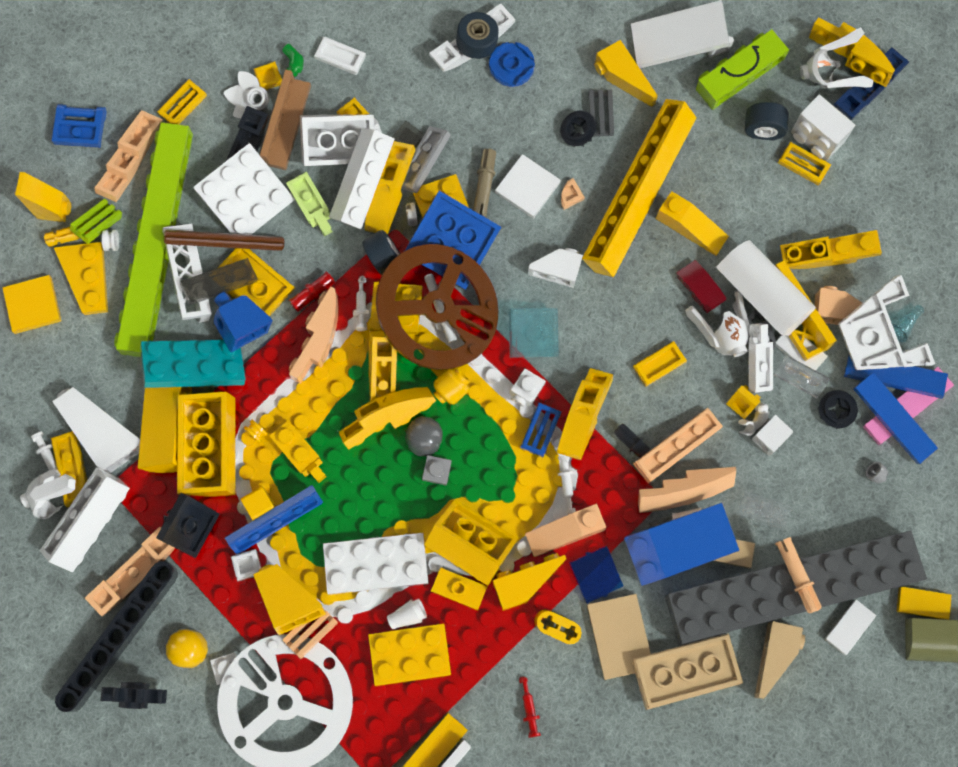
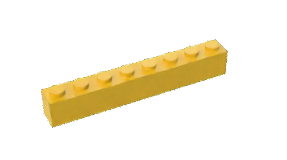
M671 99L664 101L582 259L595 273L614 277L696 120V116L685 101Z

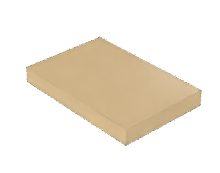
M633 594L588 604L587 609L604 680L634 674L635 671L631 659L651 654L637 595Z

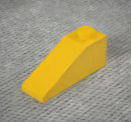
M621 40L597 52L594 66L600 76L604 75L608 82L651 107L655 105L658 95Z
M25 172L19 173L15 195L37 219L65 222L66 216L71 213V202L66 195Z
M671 191L659 209L656 220L717 256L729 237L696 206Z
M369 331L370 401L396 392L397 350L387 340L383 331Z

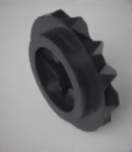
M582 110L574 111L563 120L560 128L561 137L566 144L574 148L576 146L584 147V144L587 142H592V137L597 133V123L589 112ZM573 125L582 127L584 134L577 132Z
M833 390L826 393L820 399L818 406L820 419L827 426L840 429L850 426L855 421L858 414V406L855 399L849 393L842 390ZM837 400L839 408L847 410L841 412L838 418L834 411L828 410L836 406Z

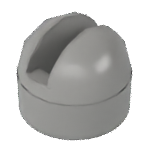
M880 462L872 463L866 470V477L874 483H883L887 479L888 470Z

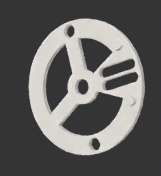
M288 634L274 635L256 641L244 649L228 667L221 681L218 693V718L227 742L248 763L256 767H310L327 757L342 740L352 715V687L342 663L321 643L318 642L304 657L318 665L327 676L333 692V710L304 701L298 689L290 685H282L276 655L295 654L283 642V639ZM297 635L291 642L294 643L300 635ZM307 638L298 649L301 650L311 639ZM255 649L276 673L277 678L275 681H269L249 657L250 650ZM329 657L335 660V666L330 670L324 667V660ZM241 658H246L267 683L266 689L260 690L240 667L239 660ZM241 686L269 697L268 708L245 728H243L239 719L237 707ZM282 695H289L293 700L292 707L288 710H282L278 706V700ZM298 715L327 725L323 733L313 743L296 751H272L254 741L278 719L290 720ZM238 736L245 737V747H236L235 739Z

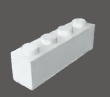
M361 129L329 218L358 229L362 228L394 138L376 130Z
M96 467L40 549L42 555L50 563L74 572L76 567L83 561L84 555L90 546L97 540L105 524L110 521L120 502L125 499L130 488L118 477Z

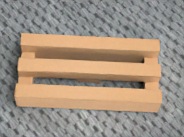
M326 610V615L315 621L294 643L291 641L311 622L293 629L283 639V642L300 659L338 624ZM327 619L329 623L299 650L298 647Z

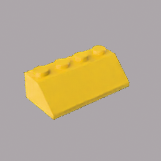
M227 392L178 395L177 494L179 495L180 493L211 497L236 495L235 397Z

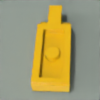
M289 420L269 435L301 474L307 477L311 473L318 483L326 478L325 474L318 467L323 463L320 457Z

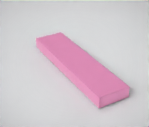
M939 367L934 369V371L942 372ZM948 377L945 392L954 386ZM907 391L897 400L910 416L914 418L938 398ZM876 416L863 426L878 445H881L892 436Z

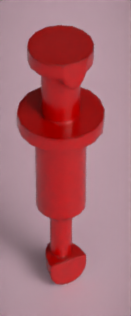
M522 676L519 678V683H523L525 694L522 698L526 714L523 722H528L530 732L528 738L541 736V733L537 731L536 720L540 719V715L536 716L533 696L528 690V679Z

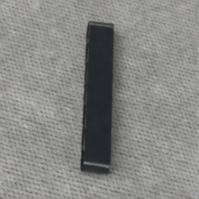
M160 561L151 567L57 693L55 704L60 711L76 712L84 706L175 583L178 572L174 565ZM167 567L170 571L167 579L161 580L159 573L163 568ZM152 588L154 596L150 601H146L144 599V592ZM132 609L138 611V618L134 622H130L128 614ZM120 629L123 638L116 644L113 641V634L116 630ZM101 651H105L107 659L105 663L100 665L97 661V656ZM85 672H88L91 676V681L87 686H84L81 681ZM70 693L75 698L72 707L66 705V697Z

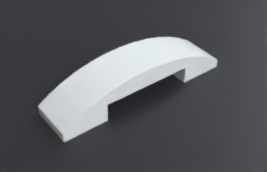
M502 4L486 13L498 25V38L515 23L514 17ZM456 39L451 43L448 41L444 42L429 53V56L443 72L451 70L471 59L459 50Z

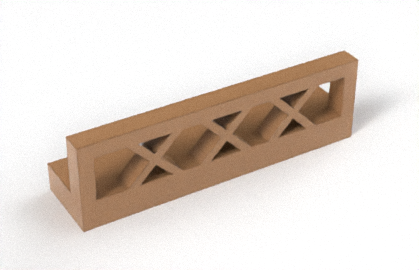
M285 70L260 152V157L269 167L282 170L287 169L300 125V115H303L311 88L309 82L294 79L293 73L290 70Z

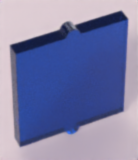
M607 546L591 553L586 552L585 556L569 562L586 603L602 596L607 597L608 593L624 586Z

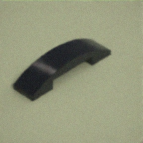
M246 106L237 126L239 132L226 161L249 143L258 152L269 118L267 113Z

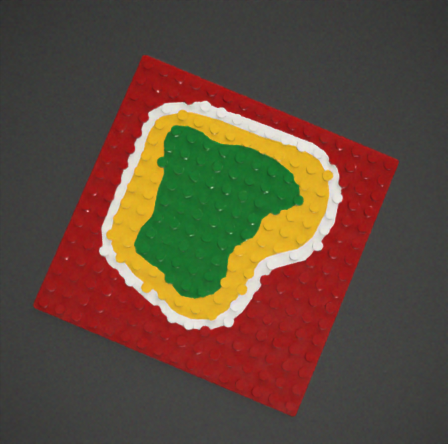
M393 230L388 236L401 254L406 249L409 241L400 231ZM367 254L336 281V284L331 286L335 288L337 293L338 321L333 344L322 368L312 364L301 384L292 380L289 375L291 372L289 367L295 358H299L303 352L301 348L307 337H312L308 333L305 323L311 312L315 313L319 306L318 300H315L243 364L246 379L244 385L219 386L212 392H227L235 397L236 495L212 497L187 495L220 513L196 558L176 548L169 556L250 645L263 638L278 635L273 627L255 578L237 581L231 556L237 554L228 545L225 537L253 521L240 499L263 486L275 506H278L313 485L323 501L321 505L242 553L256 549L261 568L266 565L278 564L313 595L338 622L319 643L327 647L339 659L347 672L352 687V715L346 733L339 744L360 767H392L535 627L534 620L538 612L541 610L552 611L627 535L652 513H639L638 500L639 490L654 488L594 428L581 460L570 457L568 462L569 471H574V474H571L573 487L571 502L572 508H575L576 511L597 504L606 529L537 557L533 556L525 533L569 515L567 512V498L563 495L562 478L558 476V473L562 472L561 460H558V457L565 455L558 454L557 449L572 405L497 329L492 341L480 356L470 363L458 367L469 379L470 383L468 384V393L455 405L448 402L442 404L434 396L436 401L430 408L413 416L407 424L400 425L395 429L389 422L381 431L374 432L365 438L362 444L348 450L342 441L339 431L357 420L354 412L356 409L370 402L369 326L374 282H379L382 275L373 266ZM419 265L408 271L399 284L422 286L421 300H423L429 293L424 277L428 274H433L438 287L442 276L424 265ZM361 276L366 278V283H363V291L366 293V309L369 311V316L365 317V322L367 323L366 331L355 330L358 318L353 316V311L356 310V293L359 291L358 279ZM454 287L451 294L454 305H472ZM432 303V308L436 312L435 306ZM463 309L460 311L461 316L491 330L492 326L489 322ZM420 315L418 335L408 334L415 342L432 350L447 351L465 344L455 330L454 333L457 341L449 344L441 323L431 322L425 315ZM460 320L456 321V325L459 328L483 340H487V335L484 332ZM416 349L414 350V357L421 360L423 353ZM397 351L396 392L411 388L428 387L433 394L436 391L433 382L445 370L419 366L403 357ZM524 369L546 381L531 407L527 405L522 407L511 400L512 396L509 395L511 387L515 385ZM538 403L561 411L560 418L543 458L529 453L527 450L520 449ZM541 410L527 445L532 446L546 411ZM550 414L549 419L546 423L540 441L537 445V449L541 450L551 423L554 419V414ZM417 417H431L439 422L443 431L442 442L439 450L430 456L452 460L447 486L422 481L427 457L415 455L410 452L406 445L405 435L407 427ZM251 419L268 433L267 436L261 437L260 443L244 429L245 426H250ZM287 420H289L323 462L318 467L325 474L326 478L320 483L317 482L311 473L307 477L301 474L270 438L269 435ZM137 460L118 477L130 488L121 503L151 535L159 527L162 528L164 515L168 517L169 514L166 512L173 508L179 497V494H177V472L155 473L138 468ZM456 499L518 539L497 574L510 570L511 573L521 571V565L533 561L535 565L544 563L545 557L558 553L559 557L566 556L564 563L527 603L502 611L493 585V580L497 579L496 575L487 586L427 546H425L429 584L328 595L323 544L416 533L424 534L425 544L435 523ZM440 567L487 586L478 611L431 592ZM411 599L414 601L420 599L425 608L427 618L422 619V623L403 626L393 630L389 625L387 616ZM319 618L313 620V621H312L302 632H300L298 635L301 636V635H302L315 621H317ZM326 619L308 638L312 639L329 621ZM445 624L451 669L450 676L375 686L368 634ZM295 654L276 655L281 680L286 685L298 689L304 701L333 710L332 688L327 676L318 665L305 657L300 659ZM331 657L324 660V667L328 670L334 668L335 660Z

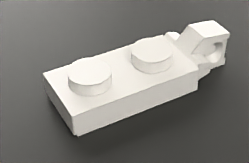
M750 324L749 392L771 391L773 389V342L769 340L768 324Z

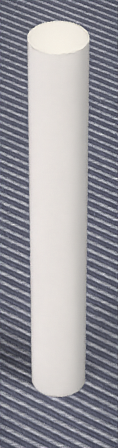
M433 274L426 275L424 279L429 292L437 290L438 287ZM434 300L433 304L436 312L442 313L444 311L443 303L439 300ZM447 321L441 323L448 343L456 342L457 338L451 325Z

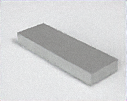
M429 126L415 150L401 189L414 193L419 191L451 136L447 130Z

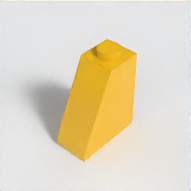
M278 564L263 566L259 569V572L253 574L273 627L278 635L326 615L322 604Z

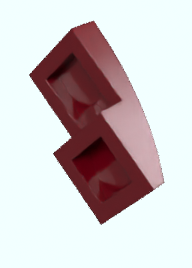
M696 260L676 272L677 278L692 293V298L706 313L726 301V297L721 289Z

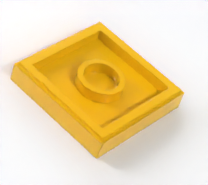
M50 275L2 287L11 329L14 334L62 321Z

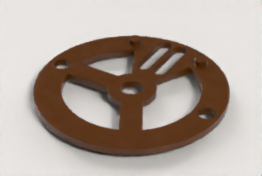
M426 244L413 247L401 253L385 269L380 278L376 293L377 316L387 340L403 357L425 368L447 370L470 363L485 351L492 341L497 328L498 301L489 277L475 260L449 246ZM454 255L461 257L462 263L460 265L454 263ZM427 263L447 265L437 290L429 292L423 300L395 301L398 285L408 271L416 266ZM460 273L473 286L480 306L454 305L451 294ZM434 300H439L443 303L444 311L442 313H437L433 310L432 303ZM463 309L489 322L492 326L491 330L461 316L460 311ZM425 315L428 320L434 323L447 321L465 344L447 351L426 348L415 342L404 331L397 316ZM460 320L484 332L487 335V340H483L459 328L456 325V321ZM418 349L423 353L421 360L414 357V350Z

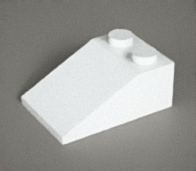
M300 115L302 164L304 166L349 164L361 129L374 130V115Z

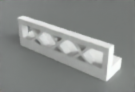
M192 224L163 227V235L165 230L193 231ZM166 244L181 319L198 318L199 323L209 321L212 313L197 246ZM179 253L185 256L187 265L185 269L175 262V258ZM184 275L190 279L192 288L190 292L180 285V280ZM191 298L195 302L196 311L186 313L185 303Z

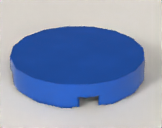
M502 43L490 55V73L495 81L503 86H520L533 75L535 67L534 56L529 48L521 43Z

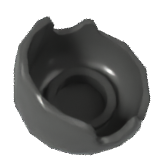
M420 416L412 420L408 425L405 442L410 452L417 456L427 457V455L430 456L439 450L443 431L439 422L433 418Z

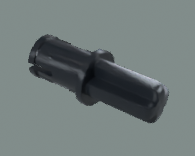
M622 423L614 431V434L630 449L629 452H633L639 458L652 450L642 441L644 438H639L625 424Z

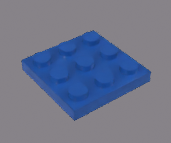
M438 191L404 252L420 245H445L465 253L480 265L499 233L501 226L445 193ZM458 255L453 256L454 263L460 265L462 263L461 257ZM439 263L422 264L443 276L447 266ZM460 273L456 284L466 290L470 282Z

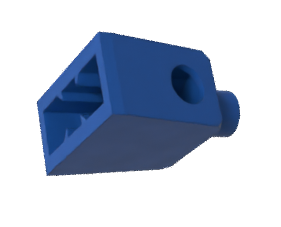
M223 292L214 299L219 308L216 310L213 321L230 352L268 333L273 320L247 296L242 295L231 300L227 293Z

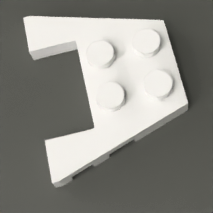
M902 275L895 276L838 323L856 370L920 365L930 366L935 364L927 343L902 352L885 305L909 296Z

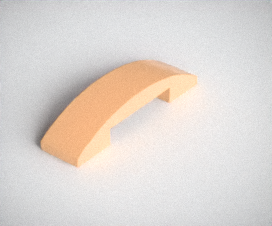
M161 527L152 533L141 544L142 547L108 580H103L85 597L101 616L107 614L137 588L151 567L157 562H164L175 549L156 538Z

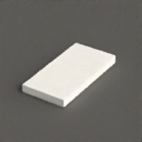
M722 0L631 23L636 62L639 68L730 46Z

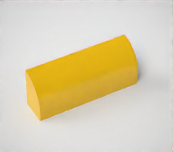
M192 387L145 388L138 459L139 469L155 473L177 472L178 395L192 394Z

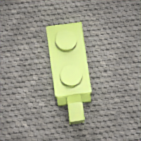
M305 172L286 182L288 189L308 223L313 228L319 226L324 237L332 233L331 226L327 221L330 219V211L308 173Z

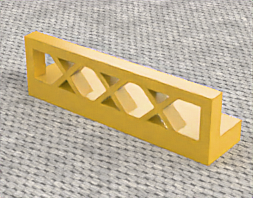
M785 261L776 264L775 266L811 302ZM816 309L801 323L803 325L802 332L794 330L789 335L804 361L829 350L837 341ZM804 338L813 341L817 349L808 352L803 345Z
M448 713L403 767H437L468 730Z

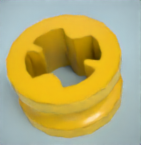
M251 419L250 426H245L244 429L260 443L261 437L267 436L268 433Z

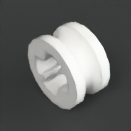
M103 230L102 246L104 251H109L110 248L113 251H118L119 233L117 230H112V232Z

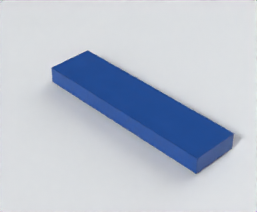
M848 354L844 373L846 378L862 381L874 372L887 387L940 399L944 397L947 373L916 366L856 370Z
M874 372L853 388L916 464H921L938 449Z
M313 485L225 537L232 550L236 554H240L318 507L323 501Z

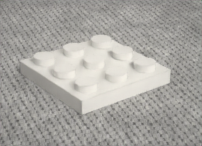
M250 143L193 187L230 234H253L295 200Z

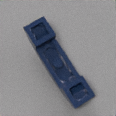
M893 47L884 54L895 70L888 85L909 63ZM873 82L872 87H852L834 103V106L852 120L886 87Z

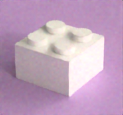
M819 94L799 115L791 133L797 142L808 146L813 155L827 162L845 143L856 125Z

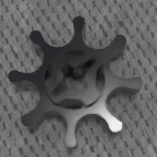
M121 682L120 688L102 687L100 701L119 702L120 708L147 709L148 703L166 704L167 690L149 689L150 683Z

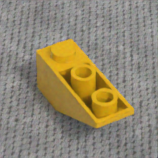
M558 553L545 557L544 563L535 565L533 561L521 565V571L511 573L510 570L496 574L497 579L493 580V585L502 611L527 603L564 563L566 556L559 557Z

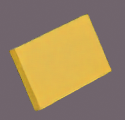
M235 248L209 276L214 283L233 299L245 295L268 316L295 289L293 285L250 249Z

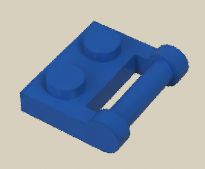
M58 104L52 135L53 144L101 148L104 121L106 120L107 113L106 108L67 107L66 104ZM67 116L95 118L94 122L65 119Z

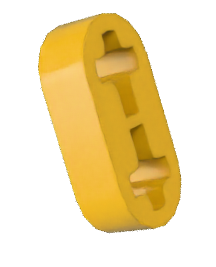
M541 610L535 616L536 628L548 636L566 644H575L581 638L580 626L550 610ZM550 615V620L556 623V626L553 628L547 625L544 629L541 619L547 618ZM572 625V630L575 632V635L568 636V638L565 639L566 634L560 631L561 626L569 629Z

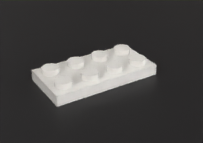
M423 533L323 544L328 595L429 584Z

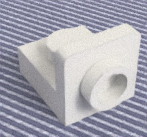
M524 369L515 385L510 389L509 395L512 396L511 400L522 407L524 405L531 407L546 381Z

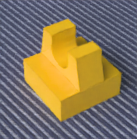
M741 385L726 403L743 419H746L760 403V396L758 394L754 396L749 392L747 385Z

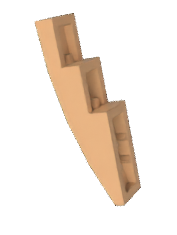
M140 111L117 142L118 149L106 164V173L95 186L96 194L114 202L119 200L151 146L155 133L160 128L161 118L145 111Z
M736 467L686 470L685 478L663 480L662 488L639 490L638 500L639 513L689 505L732 488L735 484Z

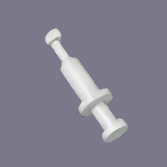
M361 276L358 279L359 291L356 293V310L353 311V316L358 318L355 330L366 331L367 323L365 322V317L369 316V311L366 309V293L363 291V283H366V278Z
M43 432L32 435L33 442H36L39 447L36 451L37 455H42L49 471L57 469L55 458L50 451L53 447L51 444H45L42 438Z
M560 456L558 460H561L562 472L558 473V476L562 478L563 495L567 498V512L571 514L576 511L575 508H572L571 502L573 495L571 474H574V471H569L568 462L570 457Z

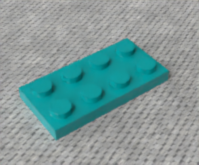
M224 340L141 341L140 350L144 388L234 386L245 384L246 379L241 348L230 352Z

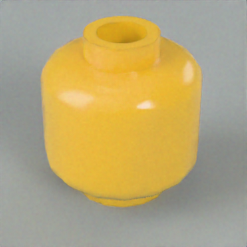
M458 368L455 370L447 369L433 382L436 390L433 394L442 404L448 402L455 405L468 393L470 381Z

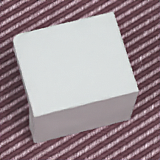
M775 415L751 440L770 456L793 433V430Z

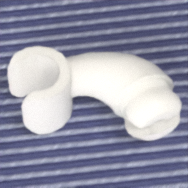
M759 403L755 407L756 412L752 422L745 419L739 420L738 424L746 425L745 430L739 433L751 436L755 433V430L763 426L769 417L768 405Z

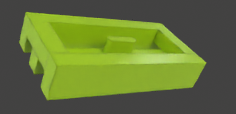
M104 198L72 222L70 230L89 244L102 234L103 230H107L122 218V212L120 210L116 211L114 205H108V201ZM111 214L110 217H108L106 220H104L102 223H100V221H101L103 218H105L107 215ZM95 227L89 233L85 234V232L88 231L90 228Z

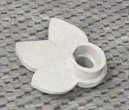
M238 72L239 85L224 91L227 100L236 105L233 116L236 118L242 117L246 106L262 110L269 103L268 92L260 87L258 79L248 72ZM257 95H261L262 97L259 103L255 102V97Z

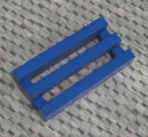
M538 403L520 449L527 450L529 453L543 458L560 418L561 411ZM541 410H544L546 413L532 446H529L527 444ZM550 414H554V419L551 423L541 450L537 449V445L540 441L546 423L549 419Z

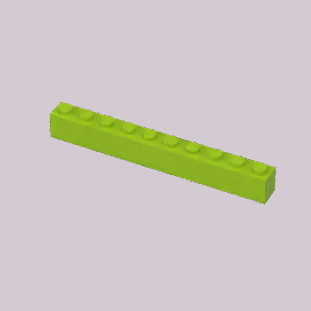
M161 122L160 129L155 133L156 149L151 154V174H148L146 178L147 194L142 198L141 203L143 215L142 219H139L137 223L139 235L138 240L133 244V264H130L128 268L130 280L128 287L126 286L124 289V310L121 309L119 313L120 331L116 333L114 338V346L122 355L141 357V341L154 340L169 262L166 244L164 243L163 227L176 226L193 133L189 126Z

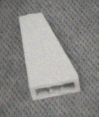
M74 387L61 391L57 395L58 398L52 401L98 468L111 473L139 454L140 439Z

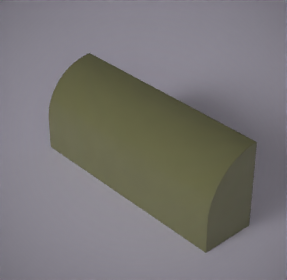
M905 619L906 660L958 663V620Z

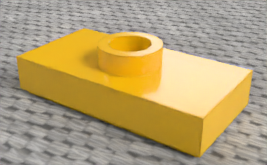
M440 567L431 592L478 611L487 586Z

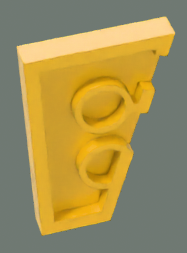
M102 242L55 247L54 250L82 313L90 315L108 312Z

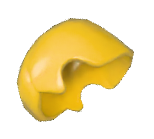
M190 629L178 630L170 636L166 644L168 661L182 668L198 666L204 661L208 652L207 641L198 631Z

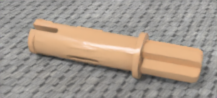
M791 537L777 542L776 546L796 586L794 590L795 592L798 591L806 611L813 613L820 610L822 606L812 585H814V582H811L808 578Z

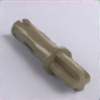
M490 148L484 149L482 152L480 169L477 170L479 177L473 211L487 218L492 180L496 174L494 171L496 151Z

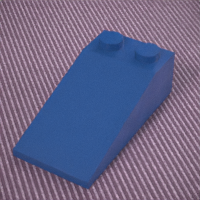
M723 503L638 531L624 538L641 586L740 551Z

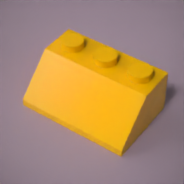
M455 499L435 523L424 545L488 586L518 539Z

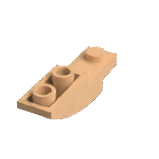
M330 287L328 292L324 291L318 300L319 306L315 313L311 312L305 324L307 325L308 333L312 337L306 338L301 348L303 352L299 358H295L289 367V371H291L289 373L290 377L299 384L302 383L312 364L322 368L333 344L338 321V298L333 287Z

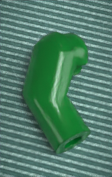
M287 44L282 49V52L290 59L289 67L286 70L292 71L293 76L297 77L298 73H301L303 70L304 58L291 44Z

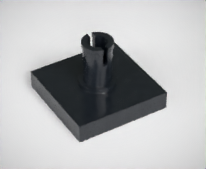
M180 493L173 508L166 512L169 514L168 517L164 515V524L156 538L196 558L220 513Z

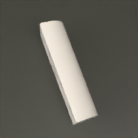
M750 240L743 242L733 249L716 267L782 336H789L816 309Z

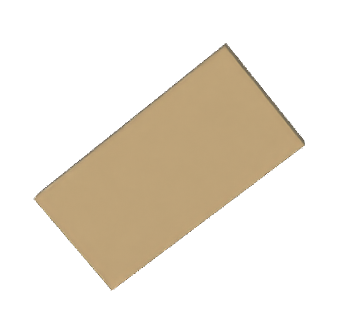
M729 633L631 659L645 710L743 684Z

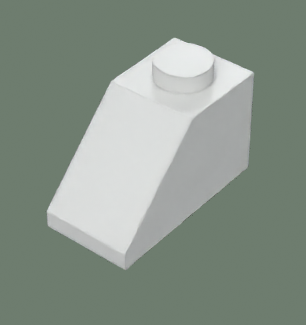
M565 248V250L558 249L531 263L528 275L574 288L583 255L571 248Z

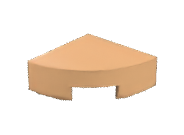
M574 178L570 179L562 190V208L565 210L583 201L585 198Z

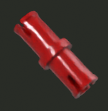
M325 271L314 282L304 285L305 288L288 301L299 312L311 301H317L320 298L319 295L336 284V282Z

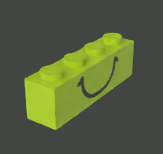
M772 29L765 34L763 32L758 34L752 40L753 43L747 47L745 45L741 46L730 59H722L711 72L707 70L699 76L696 91L712 110L785 60L789 49Z

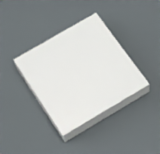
M522 154L496 188L495 193L534 219L558 187L561 180Z

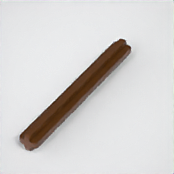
M165 230L164 243L170 245L282 251L285 244L284 238L280 236Z

